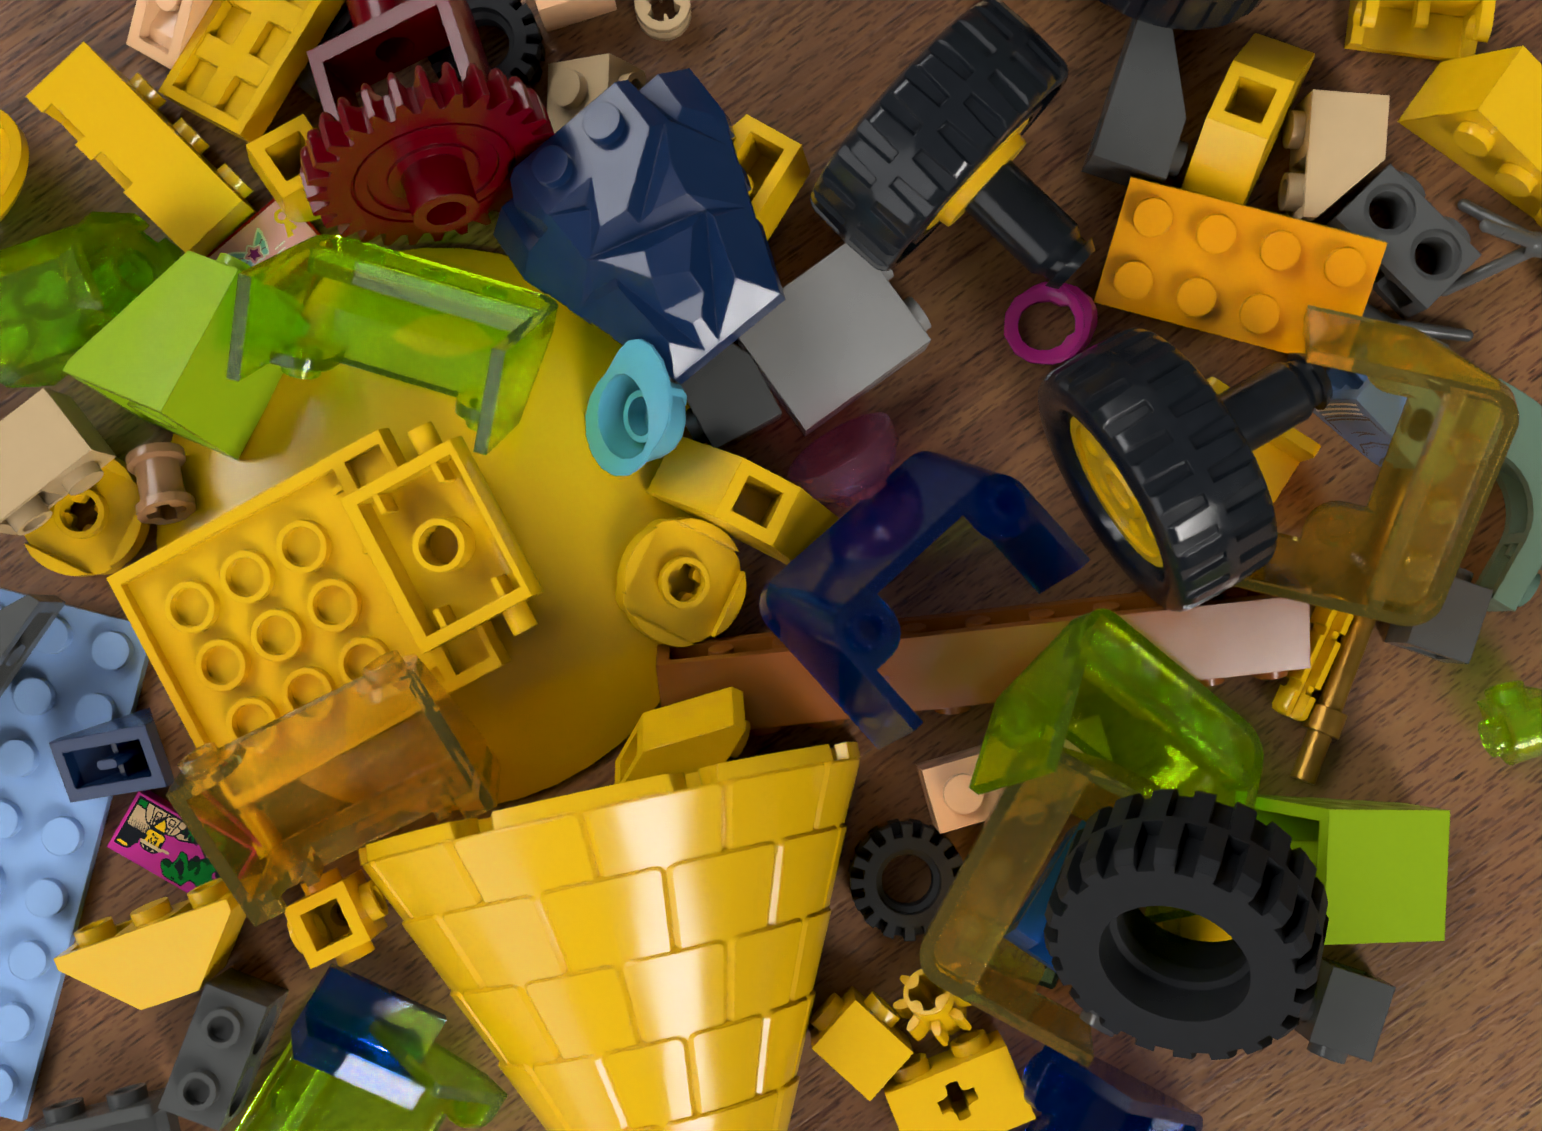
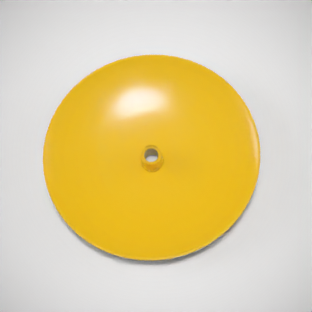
M419 248L392 251L344 264L321 273L284 294L292 300L288 309L309 325L291 357L239 459L235 460L173 434L171 442L179 444L185 451L186 463L181 467L186 492L195 497L196 511L185 520L157 525V550L377 429H390L407 462L419 456L407 434L417 426L431 421L442 442L462 436L543 589L542 593L526 601L538 625L514 636L504 616L501 614L495 617L491 622L511 658V662L298 774L341 795L376 805L408 810L454 811L488 807L524 798L557 785L588 768L621 744L632 733L641 715L644 712L654 710L660 703L656 656L657 645L663 643L650 639L638 631L616 602L617 572L621 557L631 540L653 520L678 517L697 519L646 493L663 457L646 462L642 468L629 476H613L603 470L591 454L586 437L585 421L589 397L598 381L608 370L622 345L594 324H589L574 314L568 307L550 295L544 294L524 280L510 258L499 253L465 248ZM687 402L685 406L686 410L690 408ZM685 426L683 437L693 440ZM684 564L679 571L673 570L669 576L668 582L672 585L670 593L675 599L681 591L691 593L694 590L696 582L688 577L691 568L688 564Z

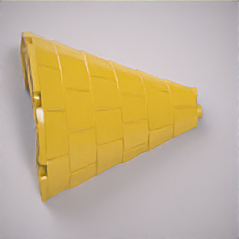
M844 742L834 745L835 747L830 748L829 744L717 763L699 768L698 772L690 774L681 772L668 775L667 773L493 811L491 817L478 820L476 817L447 822L367 844L366 847L358 848L360 865L363 866V869L402 918L403 927L451 990L449 994L499 1060V1068L547 1131H788L800 1080L797 1072L816 991L813 988L831 915L829 905L847 831L845 820L859 768L860 751L857 742Z

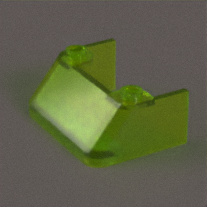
M315 235L238 273L226 378L240 382L268 363L281 366V371L284 374L299 379L318 378L321 372L331 370L340 363L456 397V414L466 420L468 428L477 432L473 452L487 455L521 420L554 331L558 303L553 298L533 290L375 244L361 243L358 239L344 238L340 235Z
M1100 608L1074 618L998 696L969 786L971 790L980 795L1055 773L1065 739H1067L1132 789L1133 794L1141 793L1144 799L1151 798L1152 792L1158 789H1178L1179 796L1193 797L1195 791L1198 790L1217 794L1216 801L1234 807L1238 801L1255 809L1264 754L1259 736L1251 724L1120 616L1109 609ZM1146 906L1145 916L1154 923L1198 915L1190 911L1167 906Z

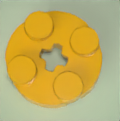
M115 457L101 468L104 475L94 486L77 495H66L50 508L52 516L45 524L24 535L28 541L24 545L29 554L38 563L59 574L87 577L114 574L136 556L147 538L151 524H144L137 520L135 506L140 502L136 476L127 471L124 461ZM91 497L96 503L94 510L98 513L97 519L93 525L87 524L80 531L76 528L78 517L70 512L74 502L85 504Z
M688 517L655 519L648 523L644 530L631 540L621 557L617 572L616 602L638 631L650 639L674 647H687L694 645L692 643L701 642L709 636L716 637L733 623L744 602L747 584L745 572L740 570V561L735 551H739L727 533L707 521ZM684 564H688L691 567L688 577L696 582L694 590L691 593L681 591L675 599L670 593L672 585L668 582L669 576L673 570L679 571Z

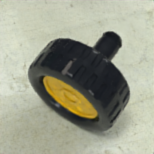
M983 0L977 3L931 41L897 76L858 121L830 158L817 179L810 196L812 208L846 244L871 266L880 271L894 269L923 243L941 223L949 227L967 211L1028 271L1047 278L1049 282L1045 286L1059 289L1095 251L1092 237L1086 242L1080 235L1078 224L1012 161L1027 143L1022 137L1024 133L1037 120L1066 83L1069 75L1067 63L1040 34L1004 2L1000 0Z
M1130 328L1095 344L1048 373L1043 378L1038 389V407L1045 436L1059 470L1079 508L1100 541L1126 575L1149 598L1167 610L1181 612L1191 610L1233 587L1264 567L1271 560L1277 547V521L1266 481L1253 451L1308 420L1314 408L1324 410L1333 396V388L1326 371L1312 355L1308 353H1289L1287 363L1273 362L1229 389L1217 394L1200 371L1171 343L1151 331Z

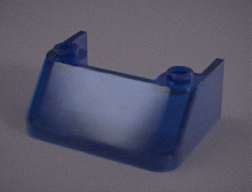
M917 452L905 460L776 574L762 590L759 607L766 625L878 750L914 732L923 723L920 717L877 671L895 653L901 636L900 625L896 615L878 593L962 515L980 534L993 542L1039 594L1083 568L1091 560L1026 487L1011 476L937 452Z

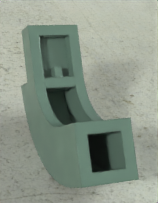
M1499 378L1472 388L1458 412L1459 424L1445 439L1452 447L1482 464L1493 475L1504 497L1506 520L1502 537L1475 583L1476 585L1494 590L1487 609L1488 612L1516 611L1517 607L1526 604L1540 585L1541 575L1538 574V571H1542V406L1524 392Z

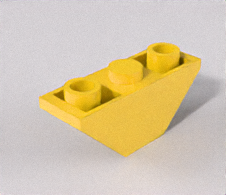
M1258 33L1251 37L1232 61L1208 112L1181 189L1246 205L1314 60L1315 53Z
M682 437L676 448L663 457L646 493L697 519L714 524L728 535L813 579H817L844 524L840 518L801 487L744 457L686 437Z
M728 687L644 712L615 761V784L667 773L668 775L681 772L690 774L698 772L699 768L727 762L729 757L737 758L743 751L750 733V722L745 720L743 691L734 687Z
M221 877L192 889L187 893L188 900L171 905L168 897L149 902L130 913L131 920L115 925L111 916L99 919L74 932L73 935L76 943L53 960L58 971L139 1010L197 992L226 966L258 888L253 877L231 885L227 884L225 877Z

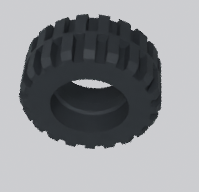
M1158 789L1152 792L1149 799H1144L1141 793H1137L1116 800L1114 808L1107 806L1099 809L1088 818L1085 828L1077 831L1070 844L1045 912L1047 923L1044 928L1046 948L1050 956H1053L1051 963L1063 986L1072 985L1070 993L1073 1000L1086 1013L1090 1010L1096 1012L1100 1016V1024L1114 1034L1118 1035L1122 1031L1136 1038L1135 1045L1154 1051L1155 1046L1173 1050V1057L1193 1059L1197 1053L1209 1054L1211 1060L1230 1059L1237 1054L1238 1049H1243L1247 1055L1271 1045L1273 1038L1279 1040L1289 1034L1299 1025L1300 1016L1307 1013L1315 995L1329 921L1326 915L1328 899L1325 887L1315 877L1317 869L1301 847L1292 850L1290 848L1292 837L1273 821L1265 825L1257 820L1256 810L1238 801L1234 807L1216 801L1217 794L1197 790L1193 797L1179 796L1178 789ZM1167 906L1190 911L1215 923L1233 939L1220 942H1206L1184 938L1161 928L1146 917L1139 908Z

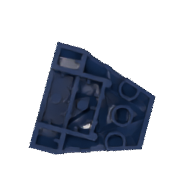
M690 68L657 74L640 90L628 80L614 82L560 128L555 135L546 140L513 169L510 178L513 198L501 207L493 235L524 280L542 293L550 295L568 307L570 311L589 324H594L612 336L622 346L628 340L643 339L649 342L664 360L669 377L680 384H683L786 300L763 225L756 219L748 191L752 189L747 173L739 164L732 142L735 134L730 118Z

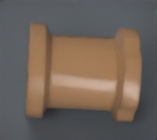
M155 442L136 447L128 452L125 457L127 471L136 476L140 502L135 506L137 520L144 524L165 525L185 520L196 511L195 497L186 492L181 467L186 463V456L182 446L172 442Z

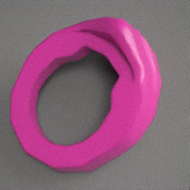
M1042 282L1014 298L1005 313L1004 337L1014 354L1032 364L1055 365L1068 361L1080 354L1091 342L1098 325V311L1092 298L1079 287L1064 283L1059 289L1045 286L1048 282ZM1045 302H1052L1059 307L1069 306L1075 318V332L1068 335L1061 345L1050 350H1037L1029 347L1022 341L1018 332V323L1021 315L1028 307Z

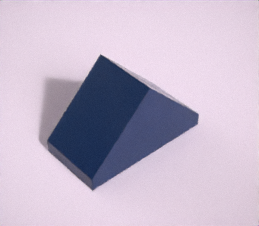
M150 707L49 742L70 803L162 788L175 782Z

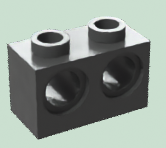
M1389 164L1364 183L1323 225L1384 240L1388 243L1372 289L1405 320L1428 309L1482 254L1470 243L1471 238L1468 231L1458 221L1448 216H1442L1425 199L1426 194L1422 185L1413 176L1406 172L1397 171ZM1370 204H1376L1385 210L1389 218L1388 229H1382L1373 223L1369 215ZM1416 248L1422 249L1430 255L1433 261L1432 275L1424 273L1415 262Z
M233 968L227 969L207 982L158 1108L217 1131L223 1129L245 1107L289 990Z

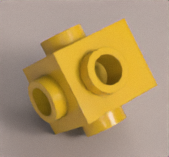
M337 867L301 884L306 896L282 909L288 920L287 927L291 940L297 950L304 955L310 969L335 958L338 966L342 967L375 950L371 940L388 927L384 916L388 915L386 899L373 880H366L362 869L343 878ZM338 904L345 916L346 921L340 919L337 914Z

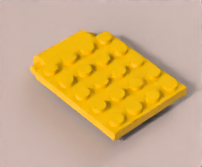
M431 421L417 426L407 434L419 456L407 462L390 429H377L106 578L228 809L241 804L511 662L512 660L491 622L495 617L502 614L514 636L538 625L526 601L542 593L543 589L462 436L442 442Z

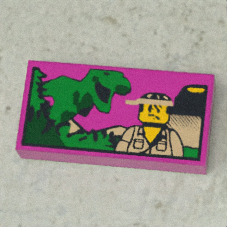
M150 790L138 791L107 845L111 850L186 893L206 882L225 877L228 885L237 883L250 862L247 853L239 841Z

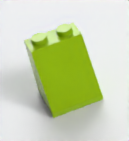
M188 250L70 357L62 371L140 419L238 460L309 325L288 309L292 303L289 297L266 284L254 282L253 280L257 272L245 262L222 252L214 260Z
M1240 794V803L1256 810L1257 820L1265 825H1268L1271 821L1276 823L1292 837L1290 848L1294 850L1301 847L1316 867L1315 877L1324 885L1328 899L1326 915L1329 921L1324 945L1445 941L1450 810L1401 802Z

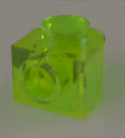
M1520 680L1497 684L1484 691L1486 699L1477 702L1483 721L1478 722V733L1489 755L1493 758L1500 756L1510 766L1542 756V689L1525 686L1524 682Z

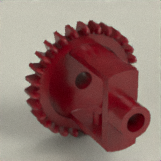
M347 0L354 28L306 52L324 110L319 117L320 123L318 125L320 130L310 129L307 132L306 146L302 147L300 151V177L313 215H321L323 226L327 229L337 226L340 236L344 238L357 232L360 242L368 243L381 235L384 246H390L402 235L407 236L409 245H416L425 233H430L435 242L442 241L445 232L455 230L460 235L468 233V223L473 220L485 226L491 224L489 212H500L501 207L513 198L510 180L513 169L546 140L555 135L546 108L541 103L539 96L532 88H526V85L519 77L512 76L507 80L506 75L499 68L491 70L472 11L466 0ZM450 46L462 82H458L455 69L448 62L443 63L441 68L442 76L437 83L430 82L425 70L420 65L415 67L413 87L405 88L394 73ZM387 77L388 95L382 97L376 94L370 85ZM360 90L364 103L362 108H360L356 97V92Z

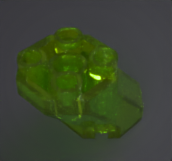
M92 211L78 224L0 250V383L7 388L56 385L69 375L62 371L69 358L182 256L180 249L166 237L157 243L147 235L144 230L150 225L136 213Z

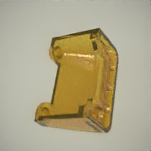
M397 650L385 653L363 668V676L220 748L214 742L202 745L187 754L178 763L177 766L181 773L171 784L166 797L254 927L285 912L287 905L281 895L288 888L294 887L302 880H304L308 887L319 882L325 865L432 812L440 822L451 816L453 805L459 808L465 819L475 818L497 807L501 763L487 739L417 655L401 656Z

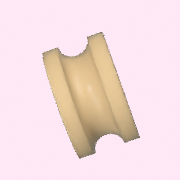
M634 0L637 21L641 30L650 38L659 41H670L681 36L689 27L692 18L690 0H673L674 9L677 14L674 18L669 19L665 13L664 21L653 19V11L650 4L652 0Z

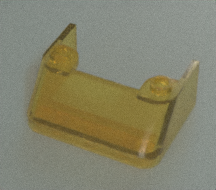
M1307 305L1304 315L1307 363L1367 375L1370 382L1379 390L1407 397L1367 506L1346 501H1330L1317 506L1307 516L1300 537L1278 532L1277 547L1271 560L1264 567L1234 586L1400 626H1416L1433 619L1444 605L1518 429L1520 416L1514 394L1505 383L1419 329Z
M1041 744L1027 750L1014 767L922 938L919 958L922 970L927 978L942 989L1088 1068L1094 1059L1091 1026L1081 1020L1079 1014L1035 991L1046 966L1003 936L1011 925L1014 916L1070 814L1087 822L1088 818L1099 809L1107 806L1114 808L1115 802L1118 799L1141 793L1144 799H1149L1154 790L1165 788L1117 763L1055 744Z

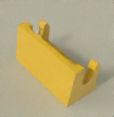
M1350 0L1344 49L1437 61L1472 56L1476 53L1477 43H1487L1490 38L1496 0Z

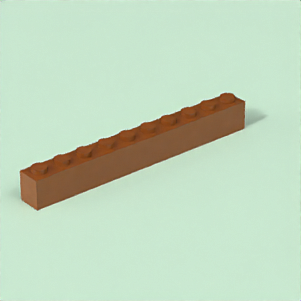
M1279 576L1242 580L1191 610L1181 612L1167 610L1142 591L712 638L692 643L694 645L687 647L658 644L656 673L661 707L728 687H734L743 691L745 720L750 722L749 735L763 736L779 731L781 726L807 723L812 728L826 729L839 726L844 723L845 719L871 717L876 721L890 722L905 718L908 712L934 710L939 714L954 715L967 712L971 709L972 705L988 703L1018 708L1032 704L1035 698L1061 696L1072 701H1082L1096 697L1098 691L1124 689L1130 693L1146 694L1160 690L1162 684L1187 682L1194 686L1209 687L1222 684L1225 681V677L1244 675L1264 680L1280 679L1287 676L1289 670L1311 668L1309 593L1291 577Z

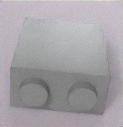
M846 243L782 288L786 300L735 340L740 349L752 356L768 388L804 437L925 351L931 341L925 332L931 328V323L922 308L910 296L902 300L888 281L894 277L893 271L875 269Z

